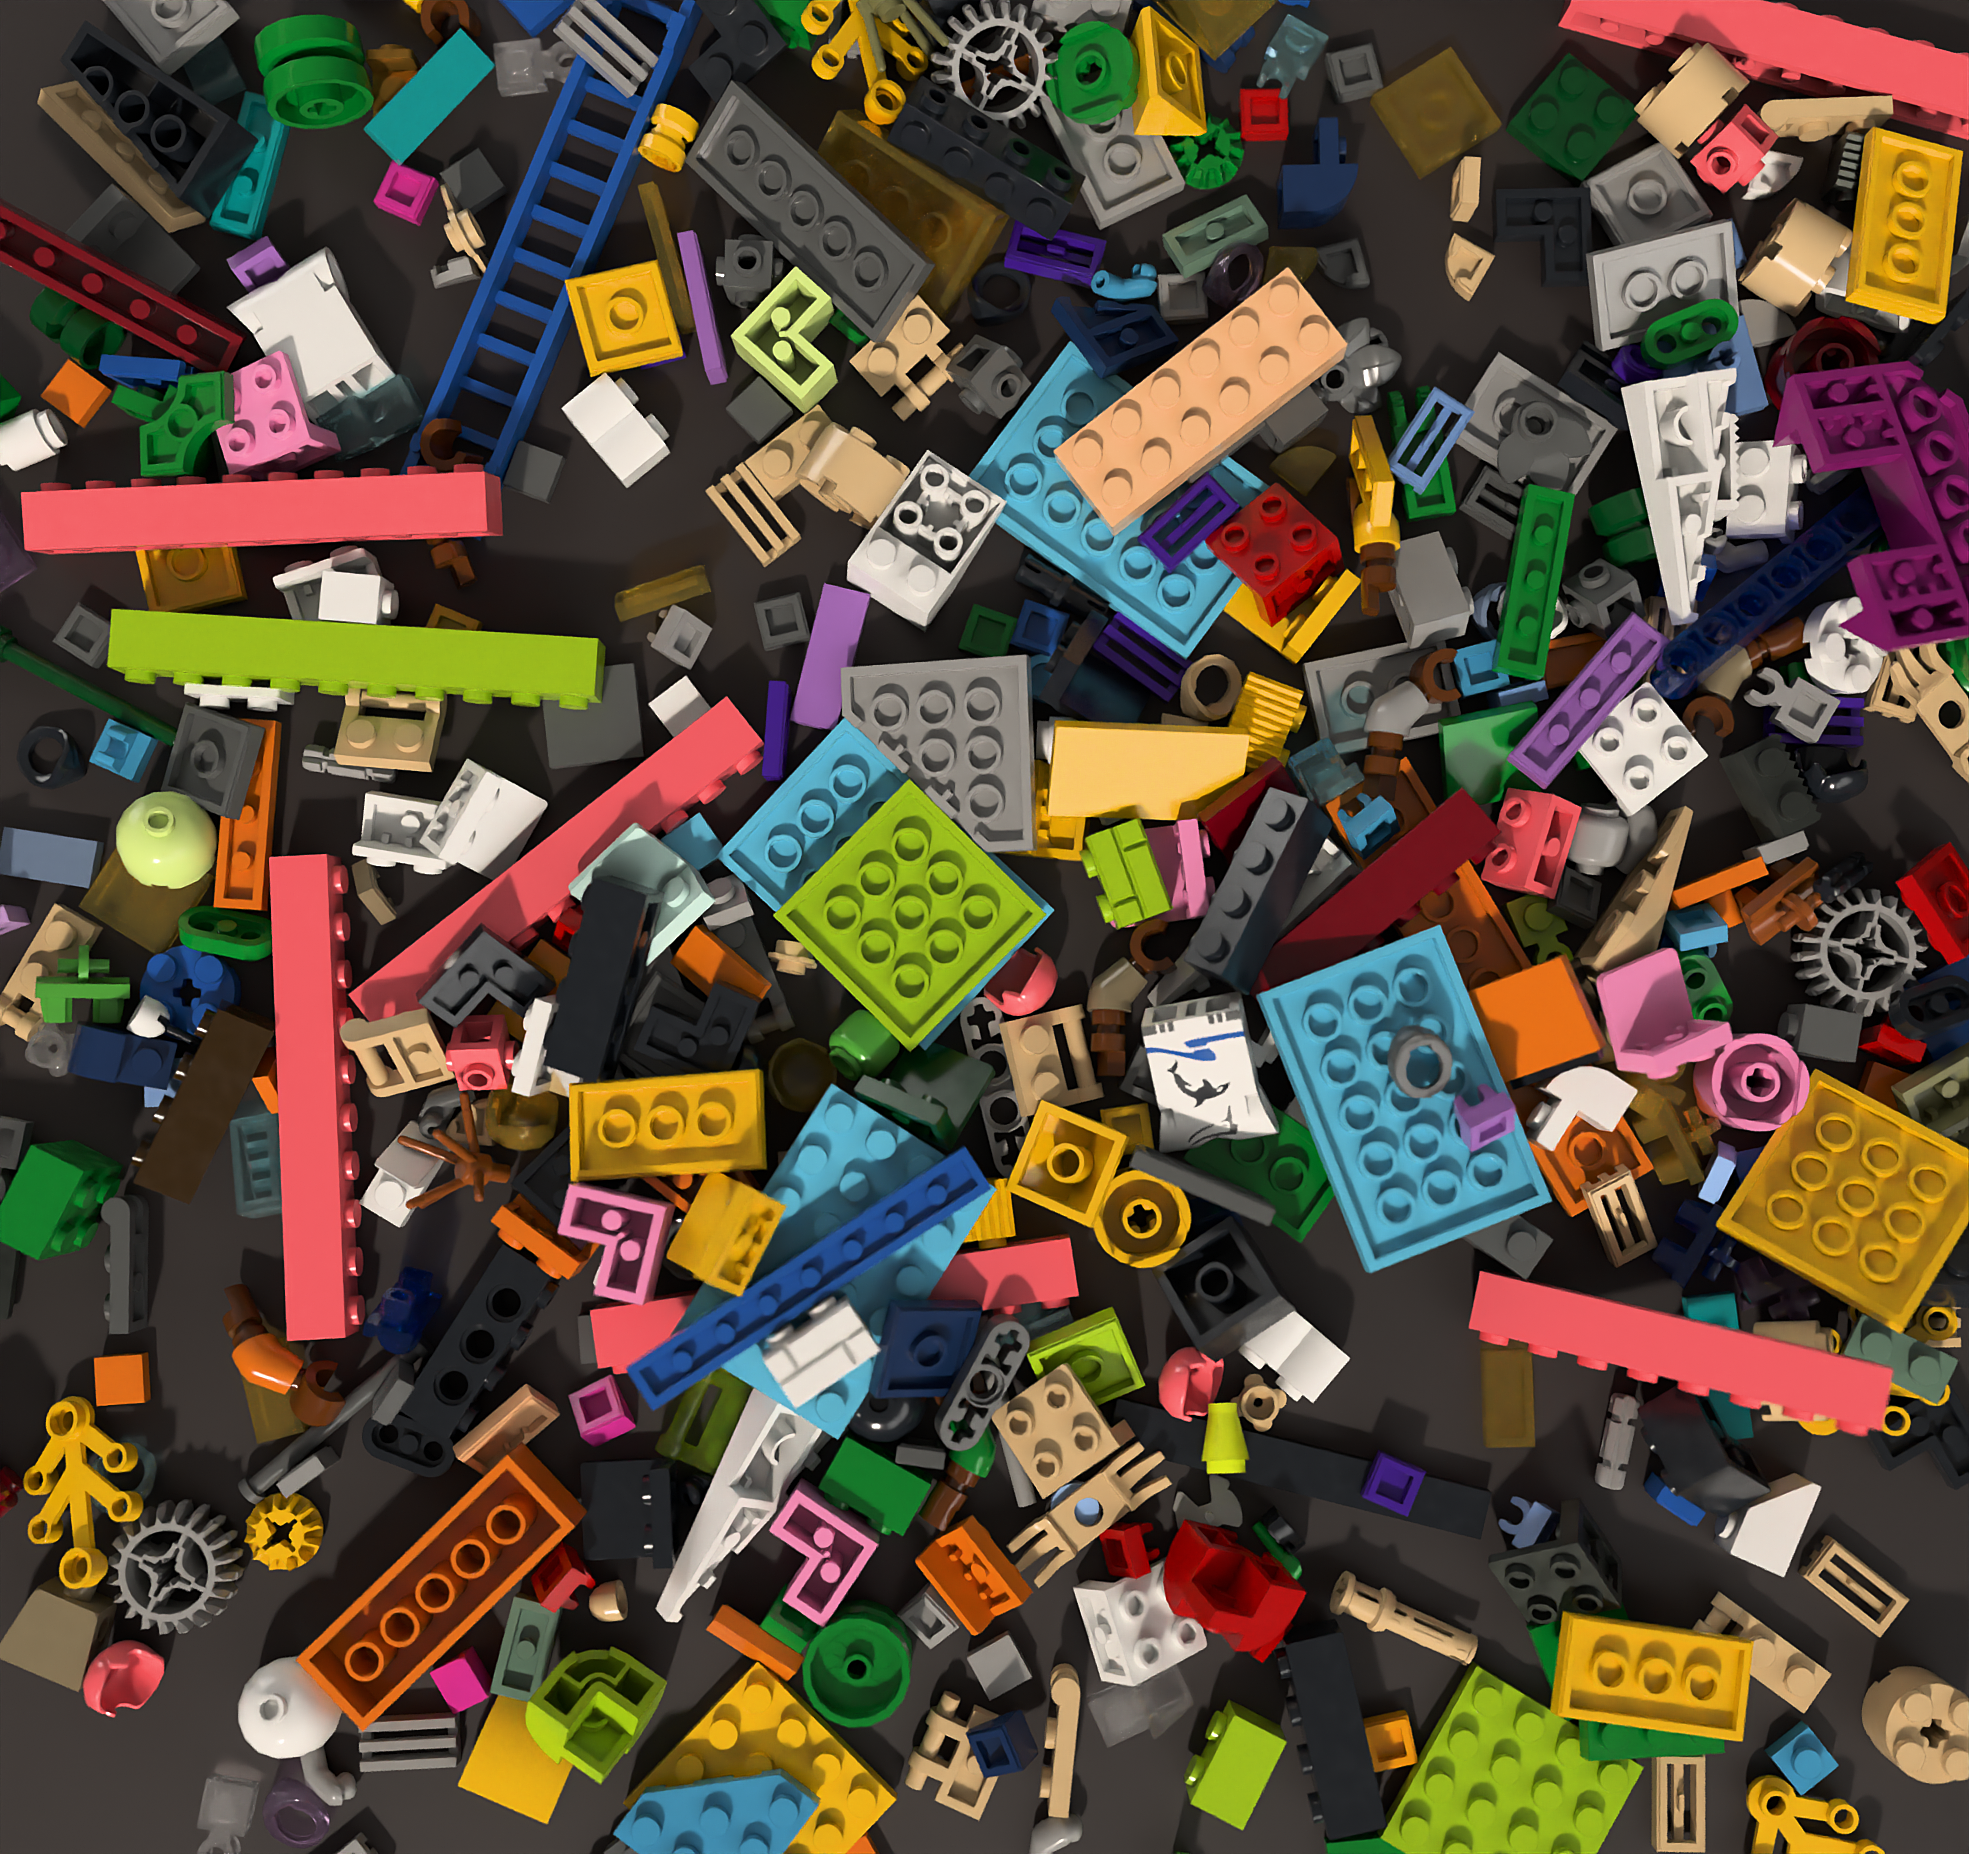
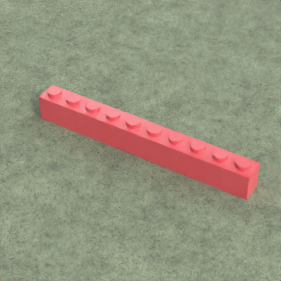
M1565 0L1558 24L1559 27L1678 59L1696 42L1702 47L1709 43L1747 79L1816 98L1892 95L1893 115L1890 117L1891 119L1969 140V53H1953L1935 48L1932 43L1924 40L1910 41L1889 35L1886 30L1881 28L1855 26L1845 23L1840 17L1834 15L1819 16L1808 13L1786 2L1772 3L1765 0Z
M457 464L454 465V473L438 474L436 467L411 466L407 467V475L390 476V469L365 468L360 469L361 477L344 478L343 471L319 470L314 471V479L298 480L297 473L274 472L268 473V481L252 482V476L229 474L222 475V483L207 484L206 478L194 476L177 477L176 485L161 486V480L146 478L131 479V487L116 488V482L86 481V489L71 490V484L41 483V491L21 492L24 548L26 551L44 554H74L503 536L501 480L498 476L484 472L483 465Z
M726 696L348 994L369 1022L396 1016L403 1012L426 1008L418 1002L416 992L481 923L518 951L523 950L539 937L536 929L550 918L554 923L557 922L568 907L576 908L577 905L573 901L576 897L571 894L568 885L633 823H638L654 836L662 830L669 834L689 818L686 811L701 800L703 804H707L719 796L726 789L723 782L736 771L743 775L757 766L763 759L760 753L764 750V742Z
M328 854L269 857L287 1341L346 1338L359 1331V1324H362L365 1318V1301L362 1295H358L357 1276H360L363 1271V1253L360 1247H356L355 1229L360 1226L362 1212L361 1204H359L360 1201L354 1199V1180L359 1176L360 1162L358 1153L352 1151V1132H355L357 1129L358 1113L356 1105L351 1103L350 1084H353L356 1078V1064L354 1057L349 1055V1049L345 1046L340 1036L341 1027L347 1021L354 1019L352 1009L350 1007L347 1008L346 989L350 988L352 984V968L349 960H345L344 941H348L350 937V919L348 914L343 912V893L348 891L349 878L346 866L341 865L340 857Z
M1067 1233L1007 1242L1006 1246L979 1249V1247L961 1249L956 1252L927 1300H976L983 1307L982 1310L993 1309L994 1316L1022 1312V1304L1040 1302L1042 1309L1067 1306L1070 1304L1069 1297L1079 1296L1070 1236ZM699 1289L656 1295L653 1300L643 1306L625 1301L598 1304L591 1309L590 1315L598 1369L612 1367L613 1374L628 1373L625 1368L629 1363L671 1336L673 1329Z

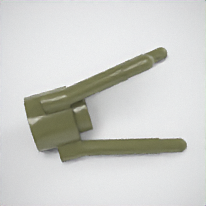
M859 0L856 3V7L864 19L872 54L879 72L886 70V64L874 17H880L884 23L891 22L900 17L930 61L931 54L935 50L906 7L909 8L943 47L949 44L948 37L916 0ZM931 61L936 69L942 68L943 65Z

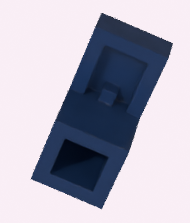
M1338 117L1318 119L1312 136L1313 164L1282 165L1276 183L1278 229H1308L1324 225L1334 219L1345 206L1357 178L1358 163L1345 164L1347 142L1345 135H1338Z
M79 1020L76 1026L67 1071L83 1077L116 1083L117 1081L167 1090L178 1042L155 1037L147 1038L128 1033L129 1030Z

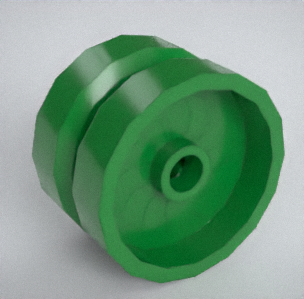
M299 15L281 19L270 24L255 37L254 50L258 69L264 77L263 92L267 111L274 120L286 126L303 129L329 128L354 121L372 108L374 96L370 77L363 67L365 54L358 30L351 23L344 19L327 15Z
M868 1599L850 1600L838 1605L824 1628L819 1624L817 1625L809 1641L802 1665L803 1685L813 1707L829 1721L846 1727L871 1726L888 1718L903 1702L911 1678L913 1662L912 1639L904 1622L889 1607ZM857 1660L863 1661L865 1665H857Z

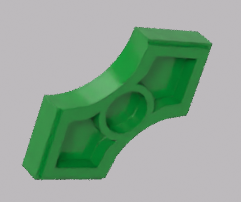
M225 371L181 375L179 377L177 393L169 409L156 421L139 427L141 476L154 479L193 475L195 458L205 439L218 428L235 423L234 381L232 374Z

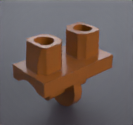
M1806 857L1799 864L1787 858L1780 859L1770 867L1769 874H1767L1771 886L1762 893L1753 886H1745L1734 895L1753 941L1762 946L1779 931L1786 932L1795 924L1804 931H1810L1818 925V919L1813 910L1821 905L1823 901H1821L1819 893L1813 892V883L1819 879L1818 870L1820 868L1817 862L1809 857Z

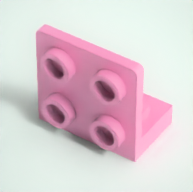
M277 351L231 373L234 381L235 423L222 426L216 430L229 474L252 476V482L268 481V473H294L342 451L336 433L309 422L288 354Z

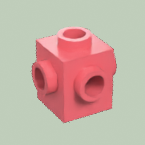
M1745 103L1725 124L1718 118L1701 134L1697 141L1702 147L1690 162L1696 167L1699 177L1706 184L1715 186L1722 194H1725L1737 181L1744 187L1763 169L1766 164L1761 159L1767 154L1779 136Z
M470 1015L456 1028H453L451 1041L446 1047V1066L448 1071L455 1072L459 1091L508 1089L512 1064L516 1054L519 1052V1045L517 1041H511L505 1015Z

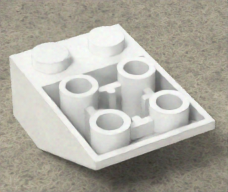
M927 450L849 559L847 581L863 592L870 594L872 598L925 632L954 591L1006 506L1007 501Z

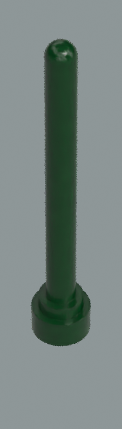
M0 624V662L10 661L173 747L178 731L177 728L18 645V640L12 636V631Z

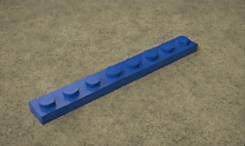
M963 1145L748 1285L741 1297L733 1295L629 1363L625 1369L652 1411H654L992 1188Z

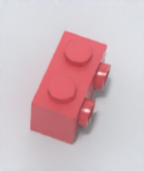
M1508 788L1496 825L1501 833L1493 839L1498 847L1486 857L1480 879L1512 892L1555 899L1582 807L1554 794Z

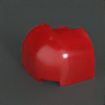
M1184 1519L1170 1546L1164 1566L1163 1585L1166 1601L1171 1611L1176 1615L1195 1618L1206 1630L1221 1634L1235 1652L1252 1651L1267 1645L1280 1635L1290 1623L1307 1591L1272 1554L1264 1552L1262 1557H1259L1249 1549L1235 1543L1238 1538L1236 1532Z

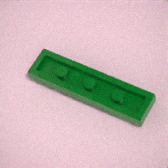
M1528 484L1523 489L1491 670L1493 672L1539 681L1544 677L1575 498L1573 493Z

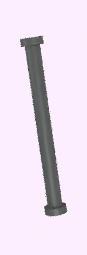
M414 1331L407 1338V1345L344 1398L346 1404L333 1422L327 1426H311L254 1476L246 1475L239 1481L238 1488L242 1495L253 1504H258L266 1497L265 1491L373 1399L399 1358L413 1365L421 1357L427 1359L435 1350L427 1337L419 1331Z

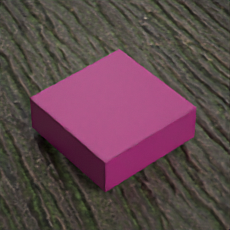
M392 160L373 202L378 208L420 226L439 183L432 176L404 164L399 166Z

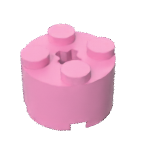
M1759 1033L1732 1034L1733 1041L1714 1049L1715 1055L1713 1057L1696 1062L1693 1072V1088L1697 1105L1703 1113L1724 1126L1752 1131L1774 1130L1783 1126L1782 1124L1787 1122L1793 1115L1796 1116L1806 1103L1810 1086L1804 1061H1800L1792 1049L1793 1047L1777 1036ZM1747 1076L1754 1078L1753 1087L1746 1085Z

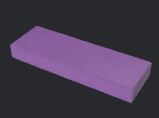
M693 230L677 233L705 372L711 385L727 382L728 373L702 248L698 236Z
M824 583L790 716L791 722L829 732L839 724L842 714L841 668L854 667L871 600L870 594Z

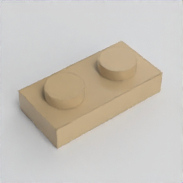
M816 405L744 462L748 470L775 503L800 484V478L795 477V473L824 429L832 422L819 405Z

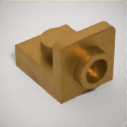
M386 44L381 46L380 49L365 51L366 62L373 71V118L422 68L412 49L397 44Z

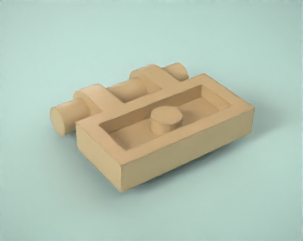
M917 295L910 302L884 343L870 340L849 362L881 397L895 384L905 395L891 408L905 421L917 409L922 412L931 403L928 398L947 380L951 383L954 381L945 369L962 351L964 346L959 342L947 355L938 347L937 344L950 330ZM927 355L935 366L919 382L914 384L906 374Z
M944 1691L938 1705L931 1707L926 1718L928 1728L920 1746H915L908 1759V1764L911 1767L904 1782L912 1789L922 1790L927 1776L939 1780L940 1784L935 1793V1801L980 1820L998 1776L984 1779L966 1732L1000 1715L974 1704L967 1722L955 1716L961 1698L950 1691ZM945 1735L958 1740L949 1762L937 1756Z

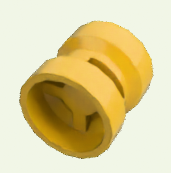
M663 103L657 104L651 117L654 128L649 133L643 135L638 151L651 163L669 171L680 172L687 157L684 151L685 144L694 141L699 130V124L690 115L676 107Z

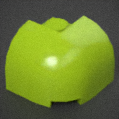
M612 1646L610 1651L588 1650L575 1654L573 1651L555 1667L528 1700L525 1712L526 1726L538 1746L557 1764L565 1758L601 1784L623 1754H628L644 1731L660 1703L667 1681L629 1654Z

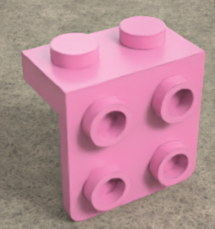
M1197 818L1177 821L1173 826L1144 829L1174 909L1127 927L1139 926L1143 922L1152 919L1173 922L1205 917L1211 898L1215 893L1213 877H1205L1202 859L1210 857L1207 830L1198 829ZM1111 921L1110 924L1116 928L1114 921Z
M1661 948L1602 973L1597 978L1596 985L1618 1070L1647 1073L1648 1078L1651 1079L1665 1078L1677 1073V1066L1686 1062H1696L1711 1058L1715 1055L1714 1049L1733 1041L1729 1022L1693 1018L1678 954L1673 948Z

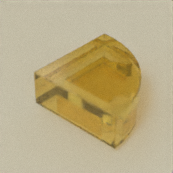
M1270 246L1262 287L1287 267L1298 281L1303 284L1317 264L1319 253L1316 248Z
M1296 447L1278 456L1269 468L1306 497L1337 456L1319 447Z

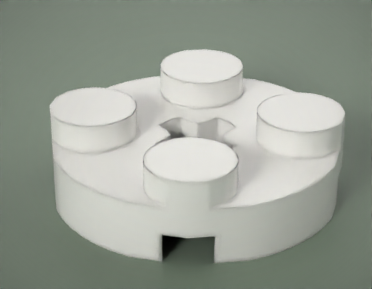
M1859 597L1843 598L1818 605L1812 611L1805 624L1803 643L1810 642L1812 657L1804 659L1806 670L1817 687L1826 693L1854 694L1866 692L1880 672L1883 657L1889 654V652H1885L1838 626L1863 610Z

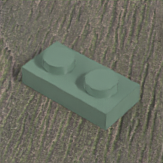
M1247 194L1162 234L1164 248L1184 279L1269 239L1268 225Z
M1859 1313L1840 1353L1889 1365L1893 1369L1891 1383L1934 1404L1939 1403L1959 1361L1904 1333L1899 1334L1879 1321Z
M517 1592L513 1598L489 1693L528 1702L545 1681L563 1611L562 1607L556 1613H553L540 1605L537 1596Z

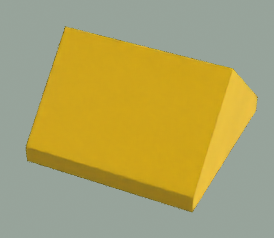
M1151 6L1141 9L1130 41L1137 49L1140 60V77L1137 84L1138 96L1132 105L1134 135L1200 136L1207 133L1199 46Z
M1041 1099L1005 1190L1093 1228L1130 1136L1099 1121Z

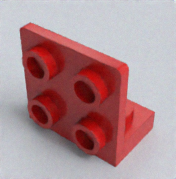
M1274 483L1205 540L1207 548L1252 591L1260 617L1271 628L1317 592L1329 575L1334 578L1345 569L1338 538L1279 483Z

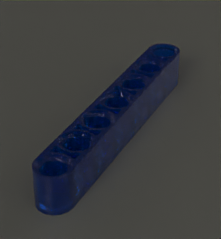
M1864 483L1667 644L1650 674L1652 686L1662 697L1678 699L1689 694L1884 533L1867 484ZM1810 555H1814V556L1817 557L1819 560H1817V559L1811 557ZM1776 582H1780L1781 584L1785 585L1786 588L1779 586L1778 584H1776ZM1740 609L1749 611L1753 616L1746 615ZM1706 637L1717 640L1720 645L1709 642ZM1670 665H1677L1686 673H1679L1672 669Z

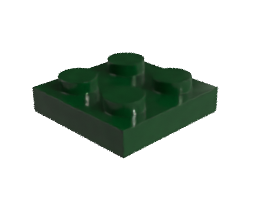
M1568 52L1512 119L1505 131L1573 186L1578 188L1635 120L1638 113L1634 110L1636 106Z

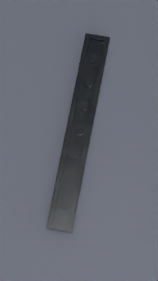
M1124 1397L1116 1398L1110 1427H1114L1125 1419L1136 1435L1118 1449L1125 1450L1139 1441L1145 1448L1140 1453L1141 1455L1149 1456L1157 1451H1161L1165 1456V1461L1207 1471L1206 1461H1201L1207 1418L1187 1415L1192 1418L1191 1422L1171 1416L1164 1407ZM1243 1427L1241 1428L1250 1460H1245L1246 1472L1220 1473L1221 1475L1480 1540L1492 1494L1486 1488L1425 1473L1408 1517L1360 1495L1374 1460Z

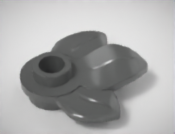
M1366 317L1355 318L1336 329L1348 344L1344 358L1316 379L1314 383L1322 390L1327 401H1338L1348 412L1366 414L1382 407V399L1377 387L1385 384L1395 375L1400 366L1402 356L1389 347L1378 344L1370 345L1368 319ZM1332 370H1339V382L1334 386H1328L1326 383L1327 374Z
M1530 401L1523 404L1514 413L1511 420L1512 433L1501 442L1498 448L1497 467L1502 480L1506 484L1515 482L1527 475L1534 485L1561 491L1568 478L1569 458H1578L1591 453L1592 446L1586 430L1580 423L1575 420L1560 418L1555 409L1545 402ZM1531 419L1538 421L1541 425V433L1534 434L1530 432L1527 428V421Z

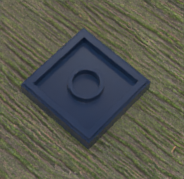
M890 1300L879 1343L880 1351L876 1355L868 1390L875 1398L946 1396L974 1345L983 1307L976 1300Z

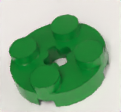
M1101 21L1085 22L1066 32L1059 41L1063 45L1057 51L1058 60L1046 66L1045 73H1050L1053 79L1045 81L1051 102L1075 123L1086 125L1103 123L1115 117L1121 110L1131 107L1138 96L1137 84L1140 77V60L1134 44L1119 29L1113 28ZM1096 62L1097 66L1102 69L1099 78L1092 84L1089 81H1083L1084 75L1090 73V65Z

